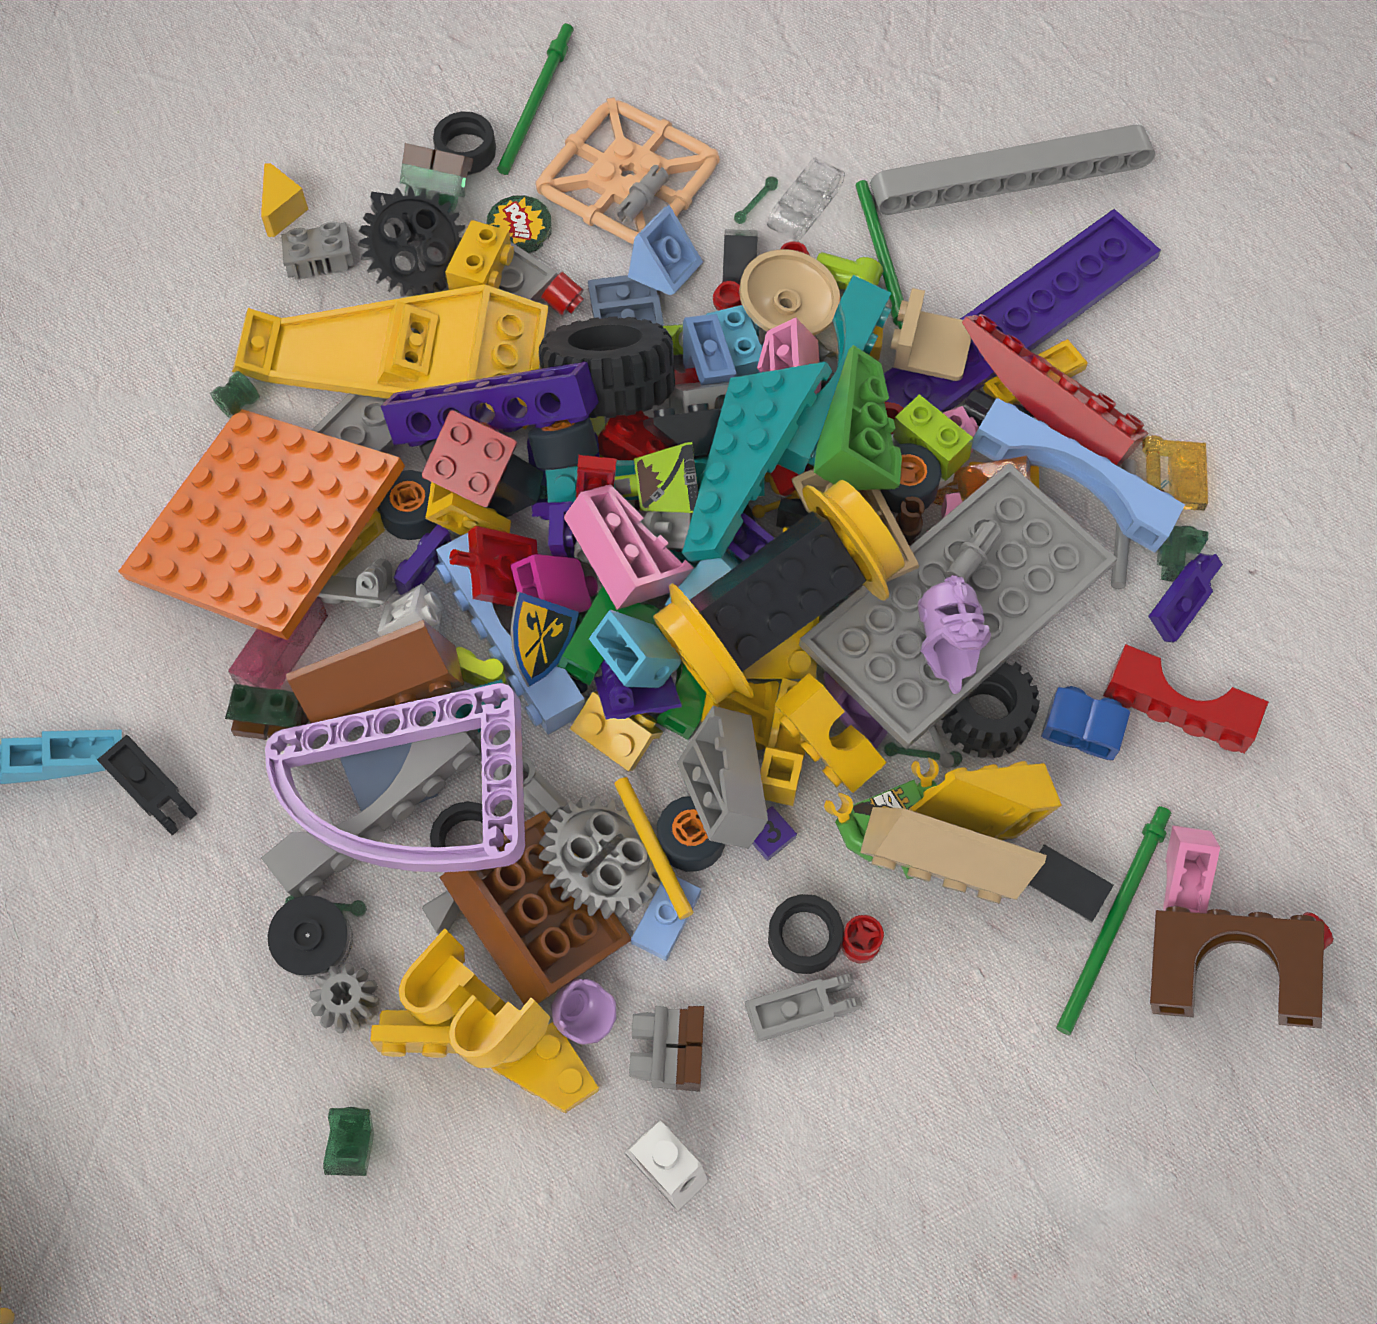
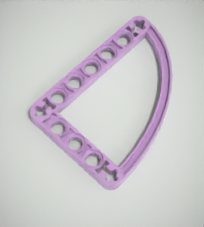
M497 683L282 729L271 735L266 743V769L271 787L279 803L292 819L315 839L339 853L359 861L386 868L419 872L476 871L509 866L517 862L524 853L525 827L521 703L509 685ZM506 698V700L501 703V708L496 709L495 706L500 705V699ZM464 704H473L472 711L467 717L462 719L455 717L459 707ZM430 711L436 712V718L430 725H419L420 719L425 713ZM400 719L397 730L390 734H384V727L390 720ZM363 726L364 732L362 736L356 741L349 742L348 736L350 732L356 727ZM481 728L483 843L453 847H410L377 842L342 831L320 819L303 802L295 787L291 768ZM510 730L511 733L508 741L501 745L493 744V738L499 731ZM322 734H328L329 737L326 744L319 749H313L315 739ZM504 764L511 765L512 768L509 776L503 780H494V772L498 767ZM504 800H511L513 804L510 812L501 817L494 815L497 804ZM500 829H504L506 837L511 841L505 844V850L502 852L497 848L504 843V834Z

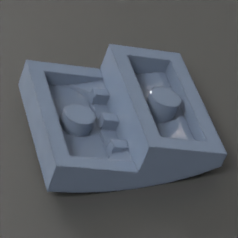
M628 275L588 280L593 318L599 317V319L613 316H618V318L636 317L637 320L647 319L651 320L653 324L658 323L664 326L659 295H657L656 289L628 278Z
M412 743L340 757L361 812L372 805L392 784L402 769ZM435 794L434 796H431V797H427V796H426V797H425L423 800H421L419 803H422V802H424V801H427V800H429V799H432V798L438 796V794Z

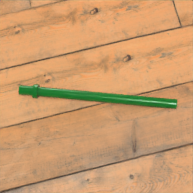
M1157 807L1151 822L1145 824L1142 830L1144 835L1142 842L1056 1026V1029L1063 1034H1072L1158 843L1163 842L1167 835L1164 829L1172 813L1165 807Z

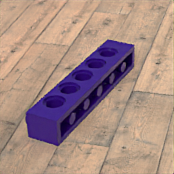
M587 362L395 392L380 407L393 444L408 443L409 447H415L426 443L428 440L437 439L449 412L455 411L454 409L477 422L488 423L498 429H502L504 433H509L535 424L536 428H543L559 420L567 419L569 423L583 421L589 417V414L599 401ZM550 393L555 394L559 398L560 402L555 401L551 397ZM517 398L523 400L527 407L521 405ZM485 403L489 404L494 412L489 410Z

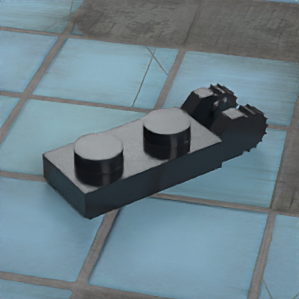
M125 735L97 759L149 816L153 815L171 836L178 829L176 823L160 810L165 803L172 799L178 806V810L190 820L197 815L196 811L178 793V787L128 735Z

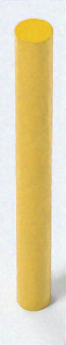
M628 777L620 778L614 783L616 790L679 919L688 918L694 913Z

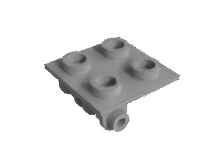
M326 222L317 228H294L285 234H281L283 264L286 266L288 278L294 276L295 279L311 277L310 261L312 262L315 276L319 275L316 260H322L325 274L329 273L326 258L329 259L332 272L348 270V266L354 265L346 222Z
M380 558L369 565L357 578L331 576L317 597H321L322 602L339 604L343 603L344 600L357 601L358 606L365 608L379 607L380 604H384L397 591L396 584L392 582V565L388 560Z

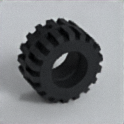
M1006 662L941 719L944 720L942 724L944 733H952L949 741L954 746L959 743L964 745L962 751L970 754L971 750L977 751V757L986 758L987 753H992L993 758L1002 757L1004 750L1008 754L1015 751L1018 743L1022 745L1027 738L1037 717L1036 714L1040 704V700L1036 699L1039 694L1037 685L1030 686L1033 680L1030 673L1022 674L1020 672L1022 666L1017 662L1013 666ZM981 694L993 696L1005 705L1008 715L998 719L986 718L972 708L969 698Z

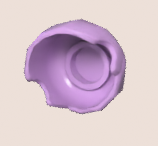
M587 978L573 979L563 986L554 998L551 1005L553 1023L560 1033L576 1043L582 1045L598 1043L610 1033L615 1023L616 1001L612 995L595 981Z

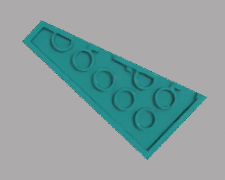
M827 361L730 378L682 554L688 561L722 558L743 523L741 514L750 500L756 501L762 491V488L759 486L766 472H773L799 428L796 423L804 408H811L817 396L814 391L820 381H827L832 373V369Z

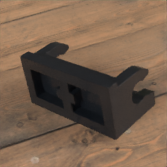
M1044 844L1039 853L1047 855L1045 863L1028 886H1031L1092 923L1114 884Z

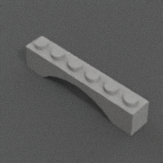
M436 715L423 726L430 725L436 718ZM465 731L412 742L402 769L389 788L372 805L353 818L334 825V827L358 837L379 842L385 835L384 831L396 821L401 822L407 819L414 812L415 805L426 796L431 797L441 791L445 786V781L454 773L462 772L474 763L475 756L481 751ZM308 832L290 833L261 857L287 893L295 898L313 896L322 888L324 880L334 872L343 871L354 861V858L333 850L315 839Z

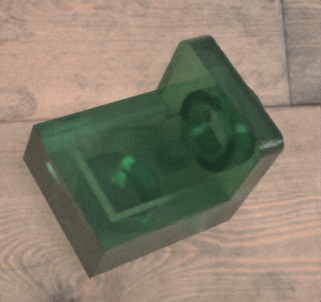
M1174 526L1169 537L1160 546L1157 554V565L1162 566L1161 580L1174 582L1185 566L1186 553L1199 554L1208 541L1209 532L1197 530L1193 526Z
M357 1107L330 1108L328 1113L330 1133L323 1161L324 1174L367 1176L374 1139L371 1111Z

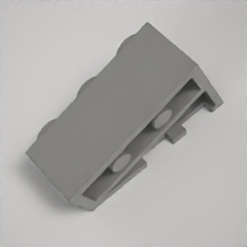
M712 706L677 761V765L708 839L749 849L768 821L751 715Z

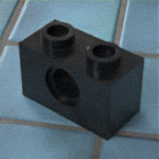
M512 454L492 501L486 508L494 509L499 515L507 518L534 505L541 495L540 486L543 472L515 454Z

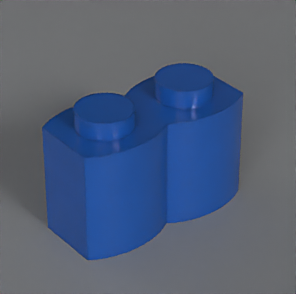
M1073 686L1058 687L1052 697L1041 737L1058 745L1077 748L1086 754L1098 758L1114 760L1120 751L1131 711L1122 707V704L1114 699L1103 698L1097 700L1086 695L1085 691Z

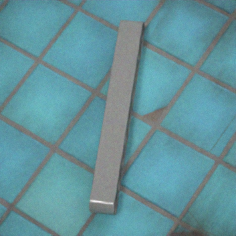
M1138 124L884 170L873 176L870 186L879 212L884 215H892L1135 170L1150 164L1155 158V151L1145 128Z

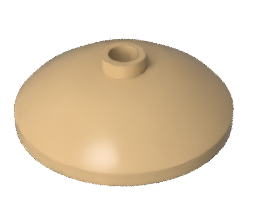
M772 250L757 256L747 265L740 281L739 293L743 308L753 322L765 331L793 318H797L814 336L818 335L831 325L840 302L839 288L831 272L815 258L794 250Z

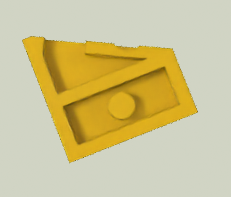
M553 1022L548 1024L546 1034L517 1064L509 1068L491 1067L494 1073L511 1080L525 1091L542 1098L549 1105L565 1114L599 1091V1087L566 1036L558 1031Z

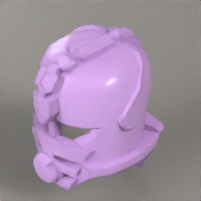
M952 575L944 580L945 582L932 586L923 594V597L918 601V612L926 634V639L922 643L920 651L925 656L935 677L947 680L950 684L951 692L958 694L962 688V679L973 676L976 673L980 650L990 641L991 633L989 626L984 625L983 609L978 602L975 590L969 584L964 583L965 581L962 577Z

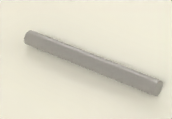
M1124 460L1122 469L1136 475V461ZM1118 523L1116 525L1114 556L1118 559L1112 567L1111 587L1123 589L1126 586L1130 538L1123 535Z

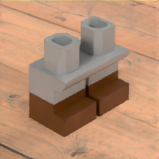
M655 1006V1013L633 1014L632 1039L653 1040V1053L631 1052L629 1076L641 1080H649L653 1088L700 1092L704 1006H688V1009H668L664 1006Z

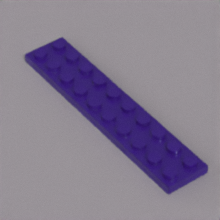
M1113 209L960 319L964 320L967 316L983 314L997 324L996 329L1005 335L1010 334L1016 337L1025 345V348L1032 351L1158 259L1161 249L1118 211ZM971 338L961 380L953 381L892 367L884 373L889 399L885 402L896 403L905 408L920 394L943 413L953 409L964 401L973 390L980 389L988 380L997 375L981 355Z

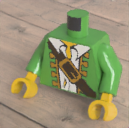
M928 757L930 768L925 774H921L918 761L915 760L912 763L911 770L921 781L918 785L915 780H911L854 805L848 795L838 793L842 805L837 811L834 803L826 800L824 808L829 814L837 816L835 823L847 849L866 861L872 862V856L860 853L872 808H904L912 811L911 807L924 797L923 792L937 786L936 782L932 781L939 773L937 762ZM901 866L906 878L913 879V877L907 875L909 868Z

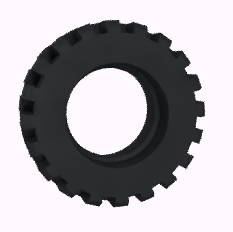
M618 316L599 319V317L589 318L587 321L579 320L567 326L557 327L556 331H550L539 345L540 369L587 362L599 401L589 414V418L603 416L615 418L618 415L629 416L636 414L638 411L645 412L651 410L654 405L659 406L664 403L674 390L675 370L672 337L666 328H663L658 323L653 324L651 320H637L636 317L618 318ZM550 393L551 397L555 401L560 402L559 398L555 394Z

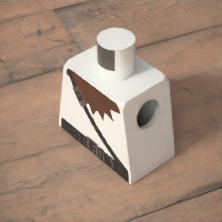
M660 1120L647 1129L624 1152L677 1211L708 1183L700 1162Z

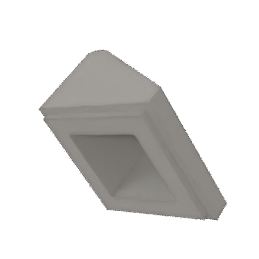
M448 890L422 907L438 935L444 928L447 931L450 930L460 911Z

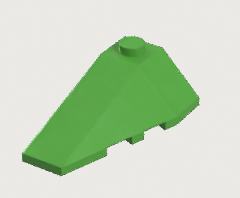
M854 345L848 350L817 444L814 473L833 485L840 480H844L856 490L896 489L900 486L902 456L900 448L893 445L891 432L896 428L894 419L888 418L884 402L889 399L882 364Z

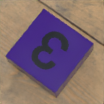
M773 806L766 810L768 821L762 832L758 834L752 843L767 861L797 838V833Z

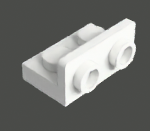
M420 584L385 605L377 633L379 636H383L421 620H425L438 631L442 615L441 611L443 610L442 604L435 593L432 591L428 593L425 587Z

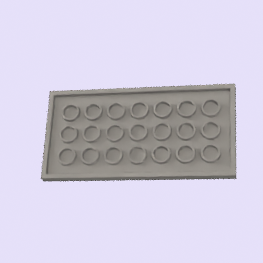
M1008 463L910 546L919 564V568L887 582L889 590L888 599L885 601L878 599L863 585L801 637L799 646L907 750L1110 570L1118 558L1014 466ZM993 521L1001 529V536L987 554V562L979 566L967 582L976 592L978 602L983 609L984 625L989 626L991 638L987 645L980 650L976 673L973 676L962 679L961 691L958 694H953L949 687V682L935 677L925 656L920 651L922 643L926 639L923 622L920 621L918 601L932 586L945 582V572L961 553L960 546L970 541L983 522Z

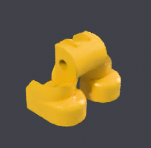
M444 928L403 976L399 987L400 1001L405 1009L416 1019L426 1024H439L450 1019V1044L455 1052L467 1063L477 1068H491L494 1066L509 1068L527 1055L546 1034L550 1016L532 998L528 1000L521 1010H518L509 1001L505 1003L471 970L463 965L465 962L464 947Z

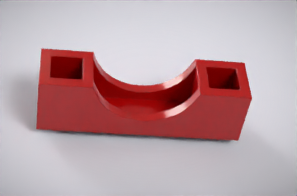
M1125 644L1116 661L1103 694L1104 697L1120 702L1124 708H1134L1146 713L1154 721L1168 722L1182 728L1185 733L1191 736L1205 737L1217 742L1225 750L1239 751L1244 754L1256 739L1269 701L1234 687L1223 696L1213 700L1200 701L1187 698L1174 690L1167 682L1162 671L1161 658Z

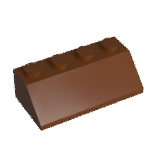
M425 620L418 621L286 674L287 681L310 723L452 693L453 689L464 685L455 645Z

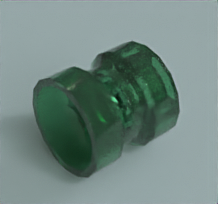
M236 371L229 377L226 385L217 386L210 392L215 404L229 418L239 413L246 404L252 405L260 399V395L254 385L239 371Z

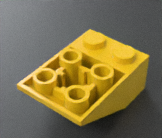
M1020 761L1003 768H998L996 764H991L974 771H968L966 767L954 769L945 774V780L942 783L924 791V797L911 808L913 812L999 840L1018 838L1061 807L1062 804L1045 763L1028 765L1026 761Z

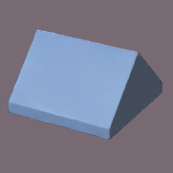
M670 205L664 207L635 237L628 278L668 295L676 293L703 263Z

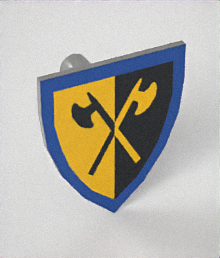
M517 592L511 622L512 651L517 668L527 687H530L546 677L560 662L564 651L572 639L579 612Z

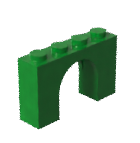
M602 586L564 651L558 667L565 669L569 675L590 686L604 658L589 638L608 611L613 610L653 624L659 629L653 616L661 611L660 609L650 604L643 605L637 603L617 610L604 586ZM681 661L680 666L676 669L675 687L682 707L672 708L660 713L656 721L661 726L688 740L702 718L706 692Z

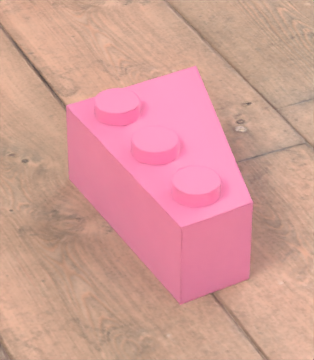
M610 484L581 492L564 515V519L618 610L670 593L669 585L674 583L679 587L694 568L686 560L681 563L666 548L669 543L661 535L656 538L641 523L644 517Z

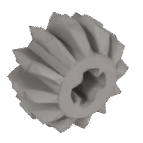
M351 963L345 964L342 973H339L335 966H330L329 973L331 977L329 979H325L323 976L316 977V982L322 989L310 991L309 997L317 1002L311 1008V1012L314 1016H322L320 1024L325 1029L334 1024L337 1033L342 1034L346 1029L347 1023H349L354 1031H359L360 1023L358 1019L361 1016L369 1021L373 1018V1014L367 1007L379 1005V998L372 994L378 988L375 980H367L369 973L364 968L354 972V967ZM349 992L352 997L351 1000L346 1004L341 1000L340 1004L337 998L342 993L348 996Z

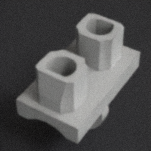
M637 510L644 517L641 523L656 538L661 535L669 543L666 546L668 550L683 551L692 513Z

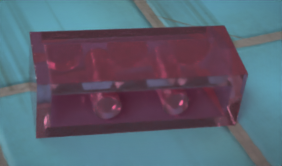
M321 597L315 599L288 640L259 629L255 630L228 670L239 690L250 695L270 697L273 700L287 679L286 674L293 670L328 617Z

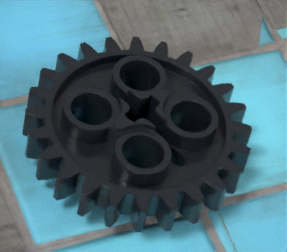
M412 186L408 187L405 196L402 195L399 188H395L393 200L384 193L381 196L382 205L374 201L370 206L374 214L365 213L363 217L364 221L369 225H362L359 228V232L367 236V238L361 239L358 242V246L368 248V251L363 253L360 258L361 260L372 261L367 272L378 271L380 275L376 283L379 284L385 279L389 281V292L395 286H399L400 295L404 297L409 289H412L413 295L417 296L421 294L422 289H424L426 294L434 293L433 285L440 291L446 288L444 279L447 280L445 271L462 237H459V234L466 227L465 225H455L454 222L459 217V212L449 215L447 210L451 203L446 202L440 206L438 204V193L430 200L427 198L426 188H423L418 196H415ZM402 214L407 215L409 220V228L407 227L405 220L402 218ZM424 215L429 218L431 228H421L416 222V216ZM393 224L398 227L400 237H389L384 231V225ZM410 236L413 241L419 240L420 245L417 248L413 244H407ZM427 248H437L442 254V261L436 262L431 260L427 255ZM397 256L406 257L411 263V269L404 271L398 268L395 258ZM418 257H419V259H420L422 265L425 267V271H421V270L419 269V266H418V263H419Z

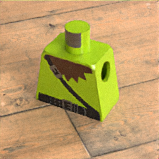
M692 442L635 458L636 474L615 477V488L624 498L639 496L641 511L693 513L699 492Z

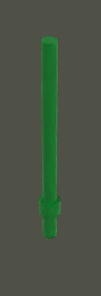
M564 23L557 38L552 40L549 45L547 60L498 164L497 170L503 175L509 174L556 68L560 62L564 61L568 52L567 44L574 31L570 24Z
M860 180L855 184L878 262L883 267L882 275L887 291L891 292L889 297L892 305L890 313L893 323L898 325L899 329H902L903 322L897 321L901 302L904 300L868 182Z

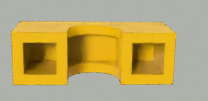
M809 673L774 703L783 714L779 719L780 723L793 737L798 733L802 736L805 742L800 746L815 763L819 759L824 762L826 767L821 771L836 788L842 783L848 790L854 793L887 763L869 740L852 725H849L839 735L829 737L832 724L845 711L824 685Z
M782 678L777 701L798 682ZM775 707L768 747L765 749L760 770L764 798L767 801L793 806L805 757V751L800 745L805 740L799 733L793 737L779 721L783 714Z

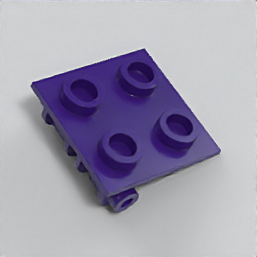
M603 660L601 664L602 676L594 677L605 720L613 718L626 719L632 715L649 712L662 713L672 708L682 707L671 675L659 688L626 687L607 662Z

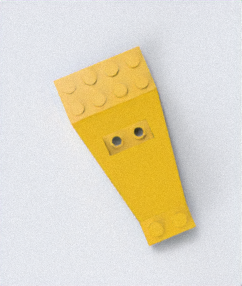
M483 284L286 318H279L248 308L232 372L269 383L388 399L395 392L538 370L540 364L539 345L544 338L549 306ZM411 328L418 330L420 334L414 333ZM405 357L411 358L414 363L408 362ZM517 398L521 405L527 407L523 400ZM485 403L487 408L494 412L493 408Z

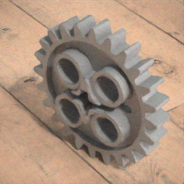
M596 796L590 804L585 797H581L576 805L569 801L563 810L558 809L543 830L545 835L539 842L540 845L545 847L539 855V859L549 861L542 870L543 874H554L556 877L550 884V887L562 886L564 891L561 899L565 900L570 896L575 898V910L580 908L582 904L588 905L589 916H593L598 909H601L604 919H608L614 911L619 918L623 917L628 910L632 913L636 912L642 904L644 905L653 896L652 893L660 885V882L657 880L659 876L631 818L627 816L628 812L625 806L620 811L615 810V801L613 799L606 806L602 805L599 796ZM615 837H620L621 842L613 851L604 858L588 877H583L581 873Z

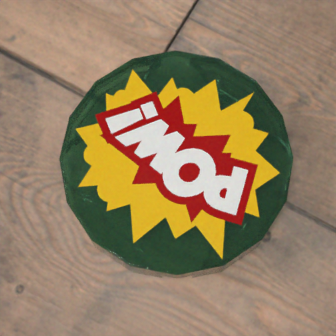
M513 195L501 199L492 206L487 215L488 225L509 230L510 241L527 253L540 249L543 246V242L547 237L549 239L552 234V220L547 206L533 197Z

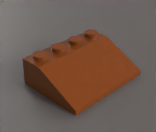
M545 810L524 822L525 849L521 858L514 864L476 871L445 872L439 877L523 1005L530 998L540 1004L558 992L567 983L590 970L632 939L614 912L608 919H604L601 909H598L593 916H589L588 905L582 904L580 908L575 910V898L570 896L565 900L561 899L564 891L562 886L550 887V884L556 877L554 874H543L542 870L549 861L539 859V855L545 848L539 842L545 835L543 831L545 826L551 820ZM505 833L503 845L497 847L500 852L505 850V844L511 842ZM586 870L581 873L585 878L589 876Z

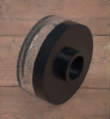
M301 896L285 903L272 918L268 929V946L276 963L284 970L305 979H316L317 976L325 977L330 975V966H335L338 970L347 960L353 945V930L346 914L331 901L319 896Z

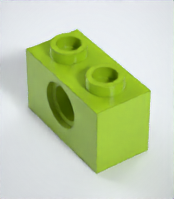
M920 394L895 417L894 424L896 429L893 432V439L899 444L912 443L923 446L931 451L940 463L941 478L947 481L970 459L973 437Z

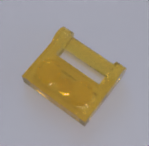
M1156 435L1145 437L1142 440V451L1146 454V483L1162 492L1171 494L1176 500L1185 504L1183 509L1205 511L1208 505L1206 443L1163 440L1162 437ZM1160 456L1168 457L1169 491H1164L1161 488Z

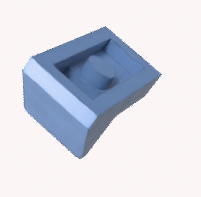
M717 314L685 317L683 320V364L685 369H696L701 385L729 382L730 378L737 375Z

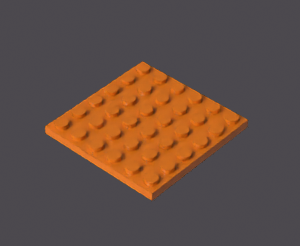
M237 408L118 572L128 581L288 640L395 483L405 465L400 457Z

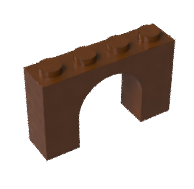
M1178 906L1167 907L1166 911L1156 910L1150 1005L1153 1014L1194 1018L1196 975L1200 963L1212 950L1226 944L1239 943L1250 945L1265 953L1277 969L1279 975L1278 1025L1322 1029L1324 921H1316L1314 917L1308 915H1293L1290 919L1273 918V915L1265 912H1251L1248 916L1231 915L1229 911L1222 909H1211L1207 913H1192L1189 909Z

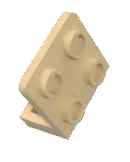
M912 288L909 301L902 300L897 321L903 322L902 329L895 328L890 349L897 350L893 368L953 381L961 380L971 342V337L962 324L963 320L921 311L925 290Z

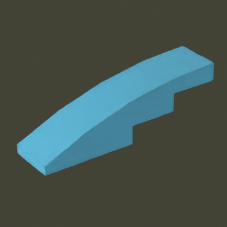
M122 730L42 731V737L1 738L0 784L42 781L105 771L97 759L122 739Z

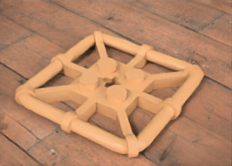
M615 97L607 98L606 102L592 113L575 134H570L567 137L565 146L542 171L535 185L539 194L582 217L584 223L590 226L595 224L628 243L634 244L635 237L646 226L642 210L634 218L637 228L636 232L604 215L613 202L620 205L630 194V187L634 183L640 182L653 165H659L656 173L662 167L667 171L668 175L698 170L682 190L675 191L663 185L654 195L669 203L677 217L682 210H687L690 207L693 196L714 172L720 158L716 149L672 127L670 121L666 119L659 120L628 103L616 101ZM618 114L654 131V133L643 146H640L624 137ZM609 115L615 140L603 153L585 144V142ZM667 138L698 155L667 160L654 152ZM574 154L594 164L585 174L555 178ZM633 171L635 175L628 174L624 177L622 172ZM589 188L600 194L601 197L594 205L587 206L563 192Z

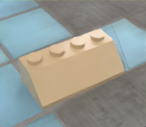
M883 807L872 808L860 851L862 854L873 857L871 863L873 865L895 870L897 864L909 868L907 875L928 882H930L931 876L944 879L942 886L965 893L966 888L969 887L979 891L977 898L1000 904L1002 898L1017 900L1044 865L1047 856L904 808Z

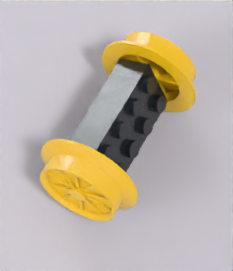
M840 480L825 492H821L810 485L805 486L802 489V493L810 513L689 600L674 583L669 585L671 603L656 613L653 619L667 641L678 653L681 661L716 704L734 691L749 698L754 697V692L742 672L862 584L878 599L885 601L889 598L887 579L905 567L903 556L880 517L864 497L848 482Z

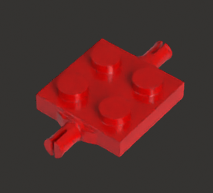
M475 526L468 531L469 552L453 549L449 555V559H451L449 563L470 569L473 599L514 607L517 588L511 564L538 554L537 539Z

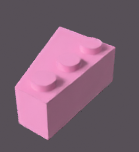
M797 318L772 328L766 333L757 369L762 373L820 363L818 339ZM821 381L814 391L815 394L821 391Z

